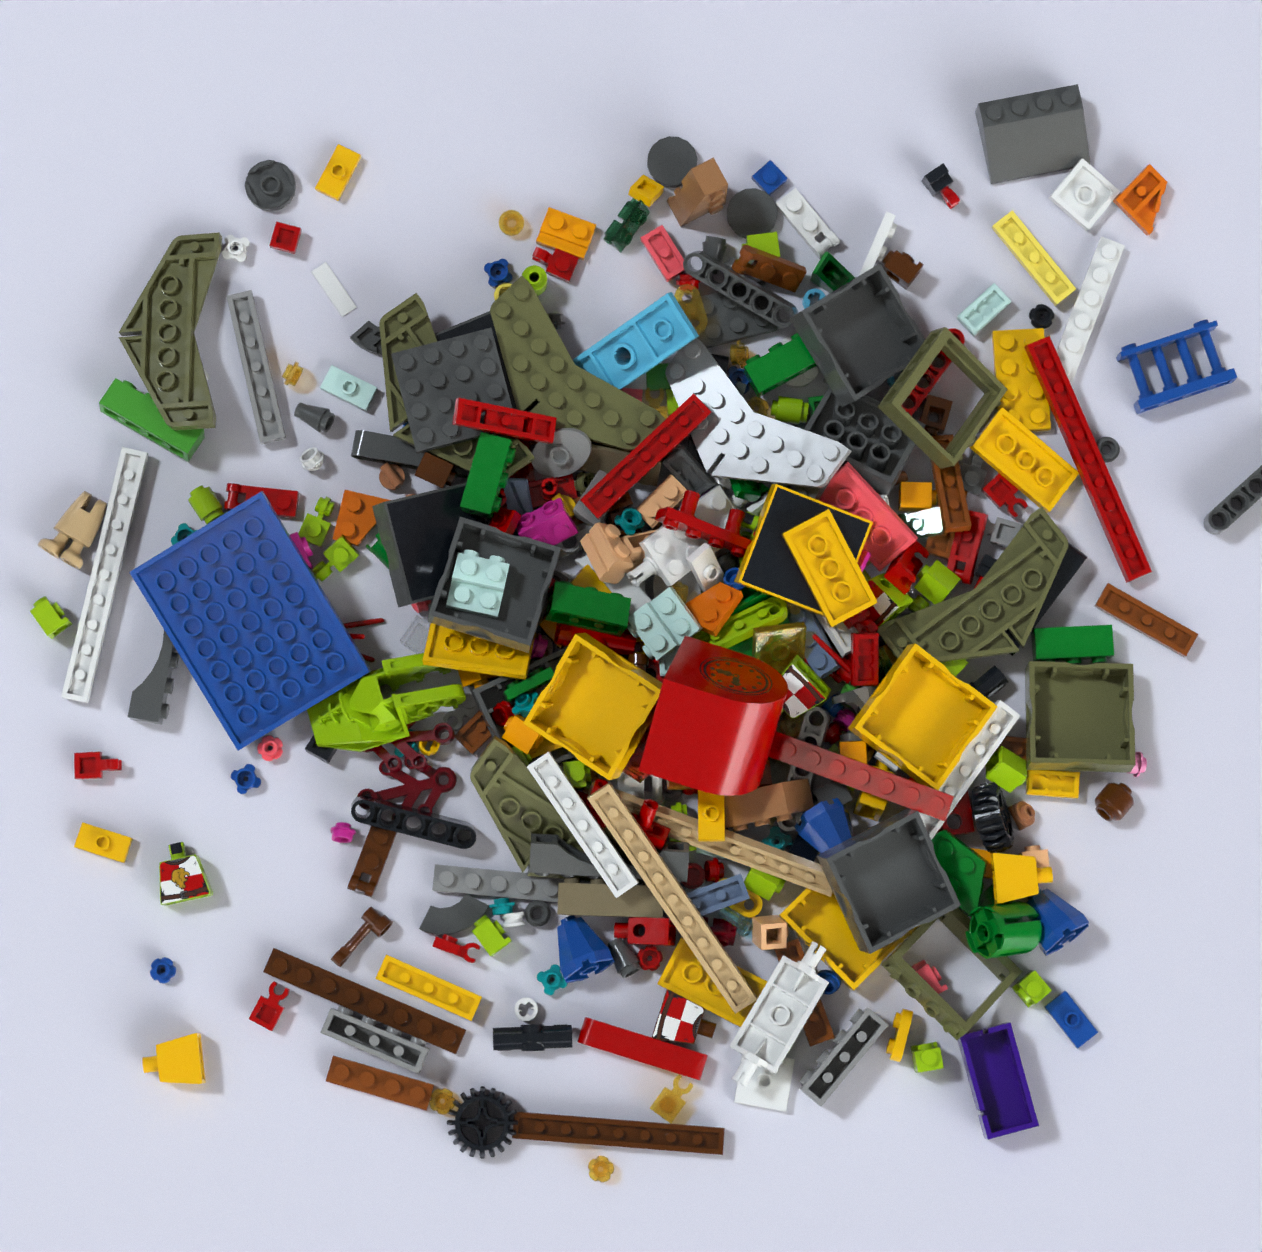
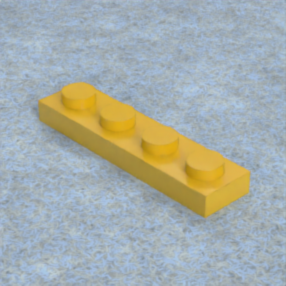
M389 955L385 956L375 978L472 1021L482 999V996Z

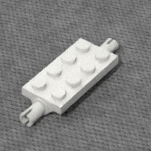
M715 486L699 498L694 516L725 529L730 509H741L751 501L737 498L735 495L728 499L721 486ZM662 526L639 543L645 552V558L643 563L627 573L628 579L635 578L631 583L638 587L651 575H658L667 586H671L691 571L686 558L702 544H708V541L701 538L699 540L687 537L684 531L679 529L669 530ZM742 526V527H741V530H740V534H741L743 531H745L747 528H745V527ZM711 547L714 553L719 550V548Z
M811 942L801 961L795 962L784 955L782 956L730 1045V1048L742 1054L744 1058L731 1079L738 1083L742 1075L745 1074L740 1081V1084L744 1087H747L757 1067L762 1066L776 1075L829 984L828 981L815 974V968L826 952V949L820 945L816 954H814L818 947L816 942Z

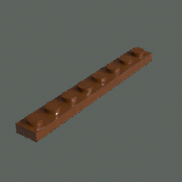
M273 948L263 971L266 974L454 1054H457L466 1032L464 1028L276 948Z
M517 1112L513 1119L518 1120V1124L513 1125V1130L517 1132L516 1135H512V1138L723 1155L725 1128L529 1112Z

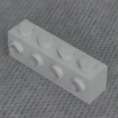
M339 1005L338 1009L330 1008L320 1033L415 1073L421 1072L430 1048L425 1047L426 1041L414 1036L408 1040L401 1037L402 1031L387 1026L386 1030L376 1026L378 1021L364 1015L362 1020L353 1017L354 1011Z
M859 1008L849 1020L853 1023L847 1031L842 1029L833 1039L836 1045L829 1052L825 1049L816 1060L819 1063L817 1068L813 1072L808 1070L799 1082L802 1086L799 1089L819 1106L826 1102L887 1028L888 1024L871 1009L865 1008L862 1011Z

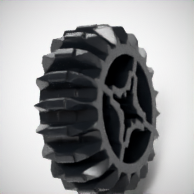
M987 782L974 787L971 804L977 830L985 849L990 853H1000L1011 849L1014 843V831L1008 805L1000 786L995 782L989 784Z
M484 1086L480 1087V1095H476L474 1088L470 1089L472 1096L470 1098L464 1092L461 1093L460 1096L464 1102L462 1104L457 1100L453 1102L459 1108L458 1111L450 1109L448 1114L455 1116V1120H447V1125H455V1129L448 1131V1134L454 1135L457 1133L458 1135L453 1144L457 1145L462 1141L464 1143L460 1149L462 1153L466 1151L467 1147L472 1148L470 1157H474L476 1150H480L481 1159L485 1158V1150H489L491 1157L495 1156V1147L500 1152H504L505 1149L501 1143L504 1141L506 1144L511 1145V1139L506 1136L507 1134L516 1135L517 1132L510 1129V1125L518 1124V1120H510V1116L517 1113L516 1109L508 1112L506 1108L512 1104V1101L508 1100L503 1104L501 1102L505 1096L503 1092L499 1094L498 1098L493 1097L496 1091L495 1088H491L489 1095H485L486 1089ZM479 1100L477 1115L473 1118H461L465 1108L470 1103ZM487 1101L497 1105L502 1111L504 1118L491 1117L487 1111ZM482 1108L483 1115L487 1116L486 1119L489 1118L490 1121L496 1122L485 1126L483 1136L482 1130L479 1129V1126H476V1123H469V1121L480 1119ZM461 1126L476 1129L478 1144L470 1141L465 1136ZM504 1126L501 1136L496 1141L486 1144L488 1130L491 1127Z

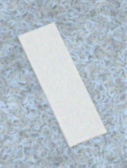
M326 262L311 271L342 317L357 308Z

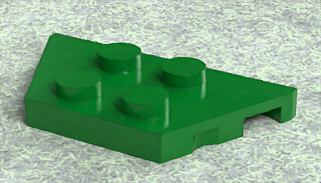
M945 829L935 834L932 839L935 855L951 882L961 904L959 907L969 914L974 908L979 907L987 860Z

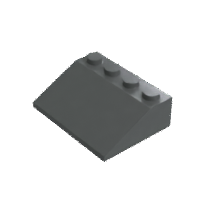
M1078 84L978 103L975 114L991 184L1073 169L1082 158L1090 164L1084 109Z
M829 387L804 430L838 441L850 449L852 452L841 467L848 461L878 494L887 495L888 497L916 444L878 408L880 401L864 395L858 400L841 407ZM916 420L923 428H925L926 424Z

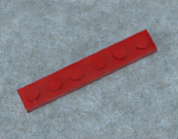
M693 393L585 494L580 501L599 519L711 414V411Z

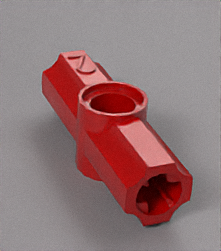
M561 623L556 625L554 642L556 644L569 646L575 634L587 633L617 654L629 655L634 652L636 638L630 632L624 631L622 636L619 637Z

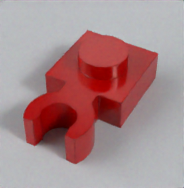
M1000 473L981 490L998 509L1005 504L1009 516L1014 519L1018 516L1013 509L1014 505H1020L1024 510L1028 507L1025 500L1014 496L1018 489Z
M275 981L269 986V998L260 996L249 1017V1020L270 1031L274 1030L285 1007L279 1005V1002L287 998L290 989L285 988L283 994L277 995L275 987L278 983Z

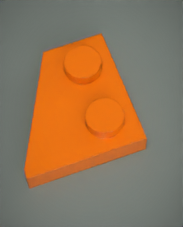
M1149 164L1113 202L1146 235H1150L1154 228L1152 226L1156 213L1159 212L1161 196L1165 192L1167 181Z
M344 490L332 538L333 541H336L343 535L351 545L359 546L370 530L377 525L372 506L390 500Z
M719 582L685 605L703 628L701 631L716 637L744 596L742 591Z

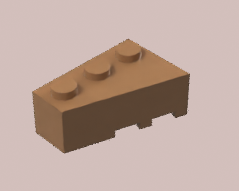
M713 157L690 169L681 181L682 189L680 187L674 190L675 196L667 199L668 205L680 227L707 213L713 215L720 212L724 208L723 205L726 204L728 183Z
M808 778L760 787L743 795L724 796L725 828L732 827L733 832L749 829L748 824L755 823V827L771 824L770 819L777 818V822L793 819L792 814L808 811L814 807Z

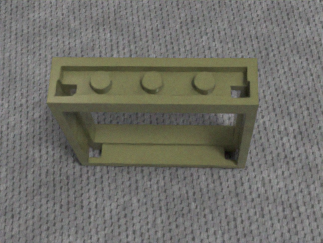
M946 327L930 332L880 402L878 408L942 469L954 467L957 461L963 459L962 454L976 441V434L989 422L990 414L1000 406V400L1008 389ZM940 351L984 393L946 449L901 407Z
M959 907L937 918L971 951L965 935V931H969L971 919ZM935 919L929 923L919 925L881 965L891 974V978L896 979L905 988L906 993L910 997L916 999L924 1007L925 1012L929 1016L935 1018L943 1026L946 1033L949 1032L958 1040L974 1026L1023 971L1008 956L984 959L980 954L973 953L1001 982L965 1021L902 958L937 920Z

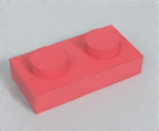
M663 225L640 237L641 242L666 282L685 272L683 268L684 259Z

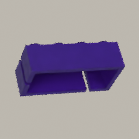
M1011 1022L984 1028L985 1034L983 1030L968 1032L957 1041L976 1110L983 1112L978 1117L984 1139H992L1039 1126Z

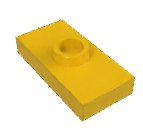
M338 144L315 187L316 191L339 201L361 159V155Z
M1027 770L1025 795L1077 799L1079 798L1080 772Z
M698 790V841H725L724 795H716Z
M82 822L74 847L125 863L133 838Z

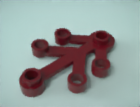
M416 722L407 724L408 730H409ZM439 723L433 730L409 731L410 736L387 744H393L411 761V765L415 770L422 771L426 769L428 760L423 754L417 753L407 743L436 741L440 745H448L454 740L455 732L449 724ZM449 732V736L446 739H441V734ZM382 745L363 751L366 753L373 751L385 762L386 767L391 772H398L402 768L401 759L396 755H391ZM422 758L423 764L416 766V760ZM398 760L396 767H390L391 761Z
M405 757V759H404V764H405V766H406L408 769L414 770V767H413V766H409V765H408V763H407L408 758ZM417 759L416 766L422 765L423 761ZM382 761L379 765L381 774L391 776L405 785L374 792L372 789H363L358 793L357 797L371 795L373 798L389 800L407 795L401 805L413 807L422 791L432 789L425 803L421 804L417 809L421 810L423 807H428L430 812L433 813L432 809L440 795L453 790L457 778L454 771L448 767L434 769L427 765L426 769L420 772L429 778L419 781L402 770L398 772L390 771L389 773L383 772L382 767L385 762ZM443 775L449 778L446 785L439 783V778ZM358 804L361 808L370 810L367 804ZM395 813L392 814V820L396 816Z

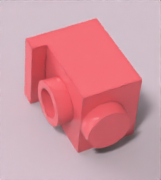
M925 960L911 966L938 994L948 989L946 984L940 986L939 981L942 978L935 966L930 968Z

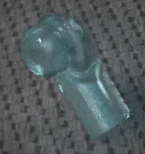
M730 907L720 910L718 916L736 926L739 935L748 936L750 931L753 930L751 919Z

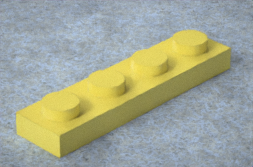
M1013 210L992 226L994 232L1054 306L1058 305L1076 290L1075 286Z

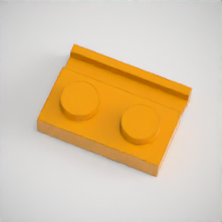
M549 207L536 243L553 250L557 248L584 261L596 230V224Z

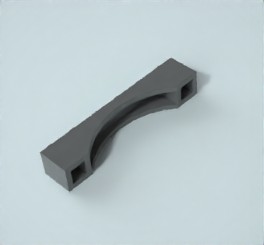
M165 630L162 648L154 668L143 683L132 691L128 718L131 720L162 725L163 719L168 717L169 704H166L168 693L172 694L174 679L171 678L172 669L177 668L179 653H176V648Z
M531 833L529 873H534L538 876L561 874V876L566 878H573L576 875L587 876L590 879L602 878L585 852L571 846L558 835ZM666 841L662 850L655 847L679 883L681 881L687 882L689 843ZM622 857L635 878L644 882L628 857Z

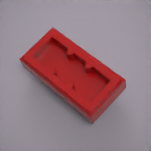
M851 633V685H878L879 633Z

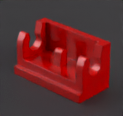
M917 540L890 563L884 574V577L904 595L909 592L911 584L915 583L916 575L923 566L921 560L914 554L918 552L926 559L929 556L927 549Z

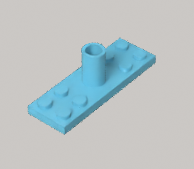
M670 292L574 358L573 362L578 367L622 390L699 337L673 293Z

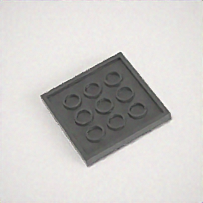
M492 328L391 354L417 454L477 439L480 437L481 432L491 435L496 434L452 425L457 398L512 408ZM485 411L481 413L480 423L482 424L484 422Z

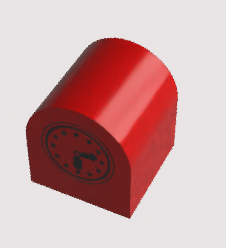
M685 635L663 679L639 771L716 795L735 796L754 791L761 783L787 695L788 685L786 680L776 669L759 659Z

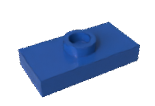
M1063 991L1044 1006L1076 1049L1098 1033L1066 991Z

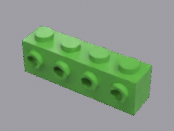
M115 378L99 402L100 412L189 462L205 438L204 429H171L165 423L149 393L144 395L137 391V388L129 381L123 380L122 382Z

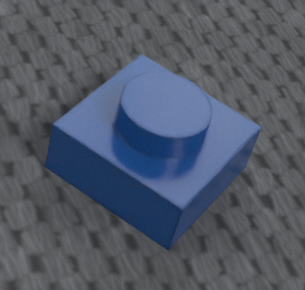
M770 160L752 175L751 179L762 191L771 195L788 178Z

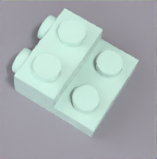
M464 550V553L458 552L446 608L498 619L510 564L505 563V559L500 556L491 555L489 559L479 557V553L473 550Z
M673 587L667 588L651 602L644 604L631 614L628 619L630 624L627 626L635 638L640 637L645 645L642 648L645 654L650 659L655 658L657 661L663 660L680 647L685 635L693 637L703 629Z

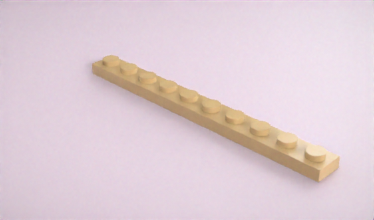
M595 781L592 782V784H591V786H590V789H589V792H588V795L591 794V791H592V788H593V785H594V782H595ZM615 789L629 811L639 815L645 799ZM661 805L658 806L653 822L671 828L668 837L689 843V845L831 897L833 891L820 864L726 829L725 841H698V819Z
M609 782L589 795L587 799L734 1013L736 1014L757 1000L756 994L612 784Z

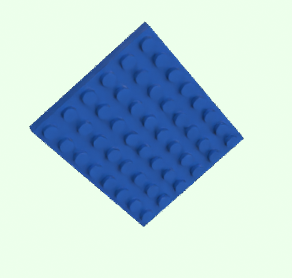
M263 491L129 572L237 751L371 671Z

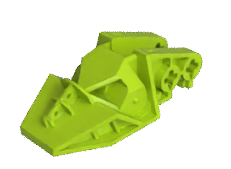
M424 653L382 660L383 668L370 671L307 709V713L318 747L362 752L410 736L407 724L434 716L433 713L441 706L453 707V709L459 708L458 705L466 700L463 686L452 684L402 694H392V697L383 699L379 686L387 684L391 687L392 692H395L397 689H400V685L413 681L417 683L422 682L425 678L424 675L430 672L439 671L443 675L451 672L449 668L423 665Z

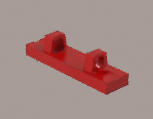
M457 398L452 425L552 444L557 418ZM485 411L484 422L482 424L480 423L481 413Z

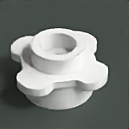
M233 235L226 236V246L222 251L223 258L244 262L247 259L246 253L247 247L250 245L249 240L246 237L239 239ZM235 246L238 247V250H236V251L233 250V248H234Z

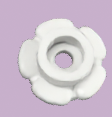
M315 447L307 449L300 457L302 468L311 471L319 469L323 465L324 453L318 451Z

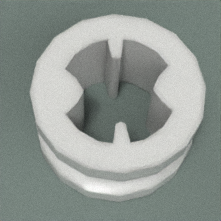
M524 912L502 914L501 918L505 920L502 927L526 925L522 920Z
M522 998L516 1003L515 1014L519 1020L529 1022L537 1016L538 1007L533 999ZM531 1003L533 1005L531 1010H534L531 1016L529 1014H526L525 1017L521 1016L519 1012H522V1010H519V1006Z

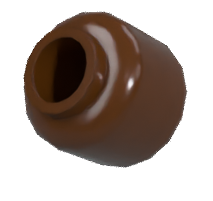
M1108 783L1095 798L1096 812L1106 821L1121 820L1134 805L1131 789L1124 783Z

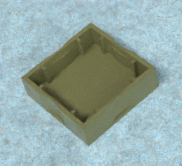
M1029 661L1025 668L1026 770L1131 772L1136 765L1135 728L1132 721L1134 701L1133 664L1094 663L1076 665L1067 662Z

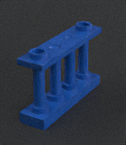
M1208 319L1193 324L1194 328L1140 346L1132 343L1121 348L1122 352L1116 357L1117 362L1128 359L1140 392L1139 400L1133 404L1136 414L1233 383L1237 379L1234 368L1226 370L1225 367H1222L1210 332L1214 331L1218 326L1217 320L1210 323ZM1200 335L1212 368L1211 376L1205 378L1198 375L1186 343V339ZM1176 343L1188 376L1187 384L1181 386L1174 383L1162 351V347ZM1152 351L1164 384L1163 392L1157 394L1149 390L1138 359V355Z

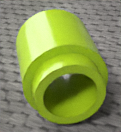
M539 266L527 267L523 271L522 276L532 285L536 295L539 296L547 288V274ZM531 278H539L536 282L530 280Z
M778 396L777 401H772L770 415L775 416V420L798 425L800 422L806 423L809 403L803 402V399Z
M201 485L190 492L191 497L188 501L201 521L209 524L224 514L222 511L223 506L210 487L204 488Z

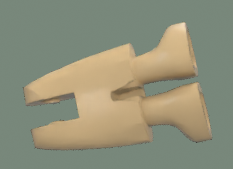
M86 491L73 502L55 525L54 529L59 532L54 539L43 538L38 543V546L57 559L60 558L66 564L79 570L83 565V560L80 556L83 547L90 548L107 507V503L99 499L90 513L85 511L92 497V494ZM72 538V544L63 552L68 540Z

